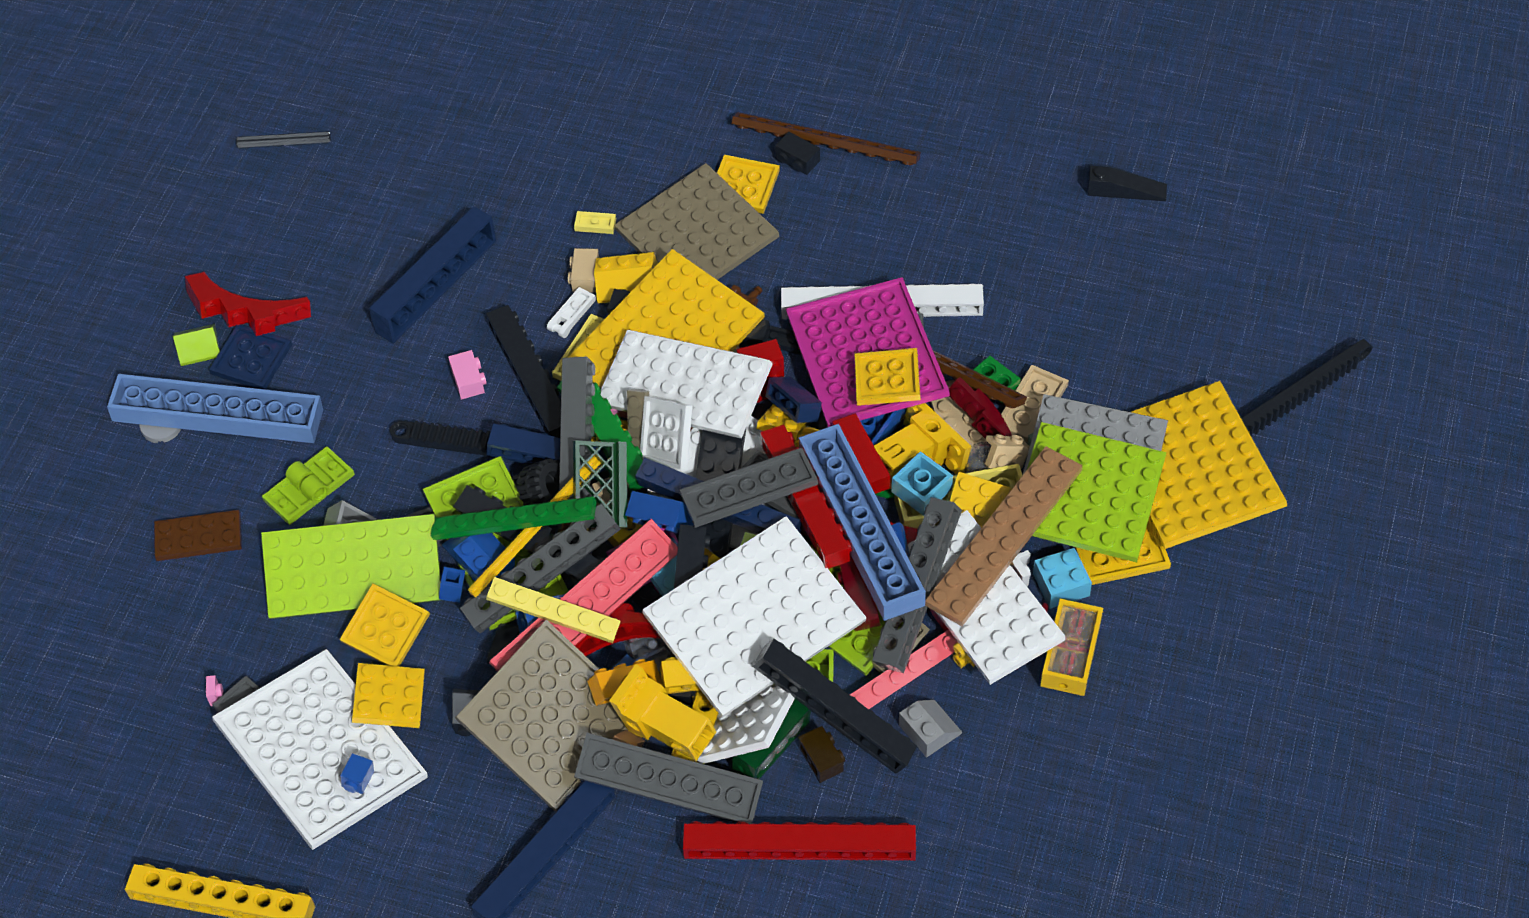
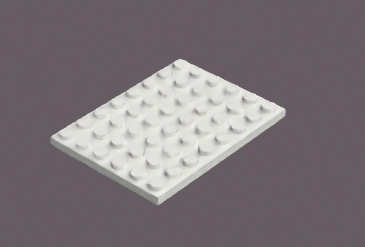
M787 516L642 611L722 718L774 683L752 667L763 647L773 638L783 643L786 648L806 662L866 621V616L828 568H825L821 559Z
M327 649L212 716L213 722L312 850L428 778L425 769L390 726L352 723L356 684ZM352 753L373 761L374 773L363 794L348 792L341 786L340 775Z

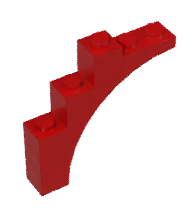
M205 272L185 276L187 294L202 319L221 314L228 327L249 323L255 335L259 336L275 332V326L311 317L310 300L308 297L278 301L252 299L233 294L219 287L210 280Z
M623 603L608 616L621 621L613 643L587 635L575 647L587 656L603 647L634 638L661 637L644 614L635 612L631 604Z

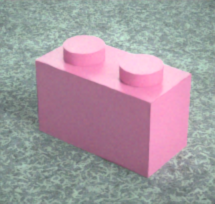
M472 350L448 356L461 400L485 393L483 385L487 384L483 372L479 373L478 369H481L478 357L474 358Z

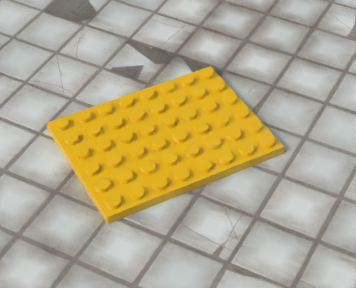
M671 249L569 357L587 356L595 365V375L592 376V383L596 382L602 388L627 330L733 352L761 322L765 315L757 307Z
M1221 381L1131 411V413L1168 420L1161 450L1167 453L1149 516L1165 549L1287 507V501Z

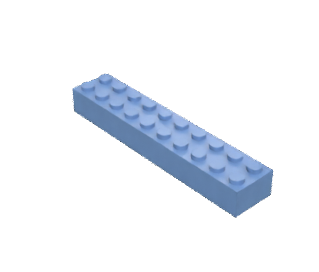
M118 374L107 406L110 417L114 422L305 443L315 442L323 413V406L319 395Z
M836 424L799 437V447L803 448L818 479L819 491L825 494L828 508L831 507L833 509L835 522L841 524L844 533L843 537L851 543L852 552L850 554L883 620L885 621L924 607L926 591L840 425Z

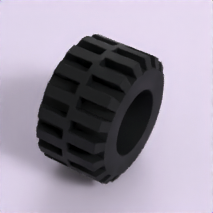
M545 459L525 466L523 471H520V478L517 480L519 484L517 491L520 493L519 498L523 501V506L548 503L559 492V461Z

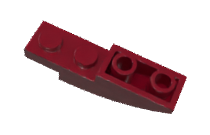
M961 377L950 386L949 397L974 420L971 425L985 439L987 436H995L996 434L1012 436L1000 412L979 388L974 391Z

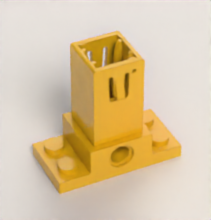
M926 403L908 407L903 422L905 428L874 445L885 467H888L886 469L890 474V489L892 488V477L920 451L938 465L945 464L949 470L957 475L958 472L965 473L971 445Z
M636 664L609 700L629 732L646 740L653 736L694 761L698 760L716 734V730L709 718L668 696L664 687L648 678L643 668Z

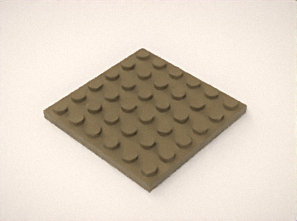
M707 163L614 225L615 230L639 254L654 252L659 263L673 249L716 280L779 237V232Z
M545 620L455 717L459 723L554 811L563 804L566 797L582 781L574 778L586 733L613 739L614 735L628 730L611 703L595 705L588 680L599 668L548 620Z

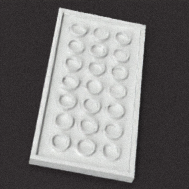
M627 330L601 388L600 395L603 399L607 398L612 409L627 412V390L649 391V396L692 405L691 427L742 439L772 367V362L758 357Z
M968 510L960 515L935 587L981 530V527ZM915 540L908 544L909 552ZM926 561L922 562L920 567H922ZM1010 565L963 626L937 613L990 685L1065 641L1063 632Z

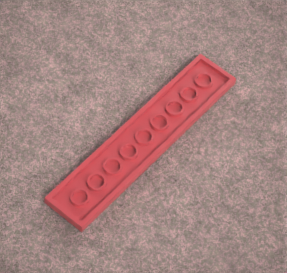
M651 519L560 600L609 616L677 556L678 546ZM538 618L490 660L489 663L497 672L545 621L544 619ZM550 622L574 646L587 636V634Z

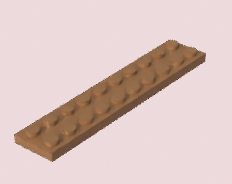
M1045 446L925 600V606L963 626L1081 473L1082 465Z

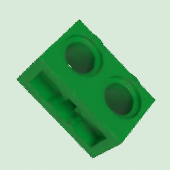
M988 356L973 369L1015 391L1020 384V377L991 356Z

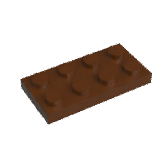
M239 510L154 521L156 561L242 549L241 514Z

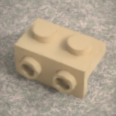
M996 434L995 436L986 437L985 440L992 445L985 462L987 467L997 468L1019 464L1020 468H1023L1030 446L1024 442L1021 436Z

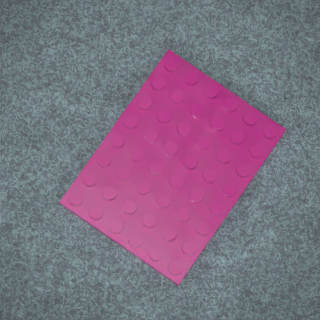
M903 277L786 309L787 317L816 397L822 402L821 410L827 427L832 426V421L856 413L861 421L950 396L948 386ZM917 348L921 400L857 406L855 353Z

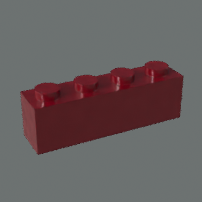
M850 554V562L841 564V572H837L840 585H844L847 594L866 616V621L854 630L856 632L881 626L877 606Z

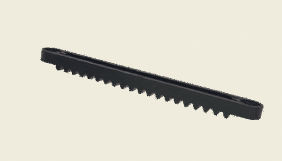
M1365 339L1360 340L1241 418L1250 436L1252 437L1253 433L1258 434L1259 429L1264 430L1265 425L1270 426L1272 421L1276 422L1278 417L1282 418L1284 413L1288 414L1290 409L1294 410L1296 405H1302V401L1307 402L1308 398H1313L1315 393L1319 394L1321 388L1325 390L1327 384L1331 386L1333 380L1337 382L1339 376H1345V372L1350 373L1351 369H1356L1358 363L1370 354L1373 346Z
M416 420L414 422L398 421L390 427L393 441L399 444L489 456L487 455V443L490 431L485 433L480 429L475 431L473 428L467 430L465 427L459 429L457 426L452 428L450 425L444 427L442 424L438 426L434 423L428 425L426 422L421 424ZM399 429L406 430V433L402 436L395 434Z

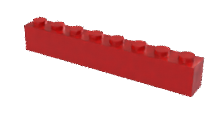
M784 424L760 432L761 447L768 459L800 448L795 446L793 434L791 431H787ZM819 485L787 495L825 568L830 569L850 562L851 543L843 537L842 526L840 523L837 524L835 522L834 511L826 505L825 494L819 491Z

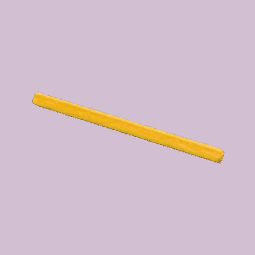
M595 456L587 462L594 470L601 464ZM583 466L580 469V476L585 481L591 475V472ZM573 477L550 502L568 500L573 494ZM542 526L524 528L468 588L469 593L477 597Z

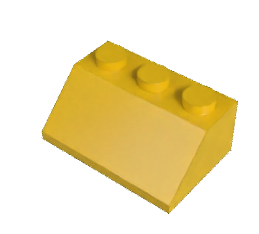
M654 252L596 258L594 277L597 302H610L614 289H624L631 292L658 264Z

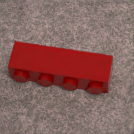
M856 413L832 421V426L840 425L874 493L890 489V474Z

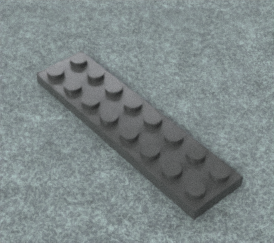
M586 733L574 778L723 819L747 822L748 824L753 822L763 780L590 733Z

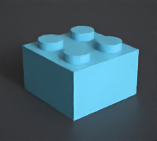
M920 451L892 477V493L924 516L925 507L929 504L931 497L943 499L952 490L953 475Z
M1075 548L1034 560L1033 575L1049 609L1057 607L1060 599L1076 601L1090 596L1092 582Z

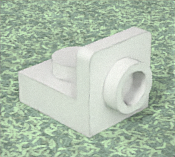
M1028 550L1022 553L1019 552L1010 564L1026 586L1029 585L1031 576L1030 569L1027 566L1030 560V552Z

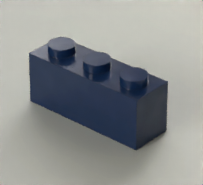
M790 376L769 378L766 398L796 423L818 422L822 409L821 401Z

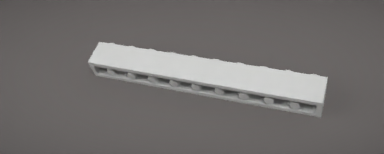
M982 284L906 285L917 313H923V317L983 316ZM868 286L781 288L782 319H788L787 308Z

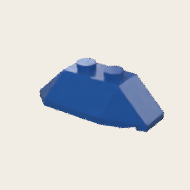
M492 533L450 538L442 544L445 550L474 581L506 549ZM515 557L501 570L496 578H499L504 572L515 568Z

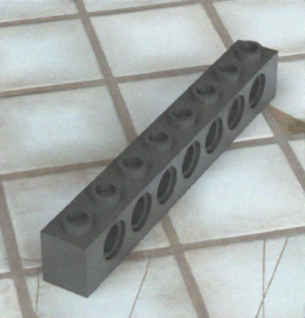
M931 497L929 504L925 507V515L922 524L918 527L917 538L911 546L909 561L926 591L925 600L935 588L962 509L954 502ZM926 561L925 564L922 567H920L921 563ZM927 606L886 621L885 626L881 629L878 646L873 651L872 661L881 668L900 673L905 672ZM904 622L903 626L898 629V626ZM896 643V646L891 649V646Z
M602 503L599 506L596 505L595 518L593 520L572 522L568 529L555 534L549 543L539 546L534 554L520 560L515 568L504 572L499 579L537 592L621 529ZM592 524H597L594 531H588ZM579 537V541L571 545V540ZM557 550H561L560 556L553 558V554ZM544 563L541 570L535 571L538 564ZM526 576V580L522 584H518L519 578ZM488 584L477 597L467 599L460 608L473 628L479 633H482L513 610L512 608L486 600L491 584ZM490 602V607L487 610H483L484 604Z

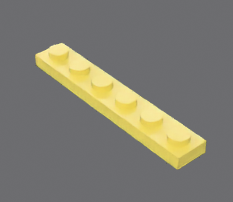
M496 577L493 579L486 599L610 643L614 642L621 622L620 620Z

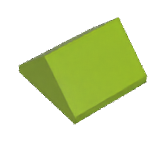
M215 324L176 332L173 335L181 366L215 359L220 353Z

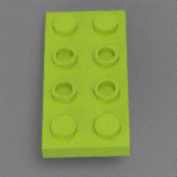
M325 447L303 464L297 461L290 465L286 471V478L262 495V498L286 523L291 525L355 475L354 470L329 447Z

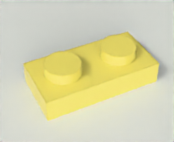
M577 211L574 229L579 232L614 234L616 214Z

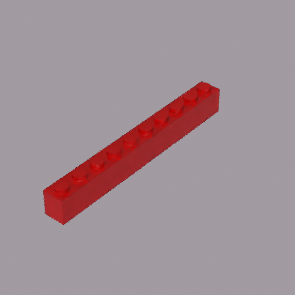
M695 821L690 824H684L683 853L684 859L915 861L916 825L899 823L898 825H887L885 823L841 825L836 822L829 823L828 825L814 822L806 824H794L792 822L771 824L769 822H761L759 824H748L747 822L703 824Z

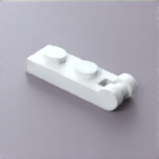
M579 287L548 322L547 330L551 332L556 331L559 336L566 338L572 327L596 301L595 295Z

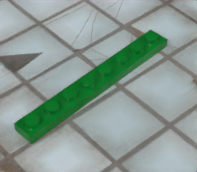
M593 496L437 517L432 525L430 536L433 540L593 520L595 518L597 501Z

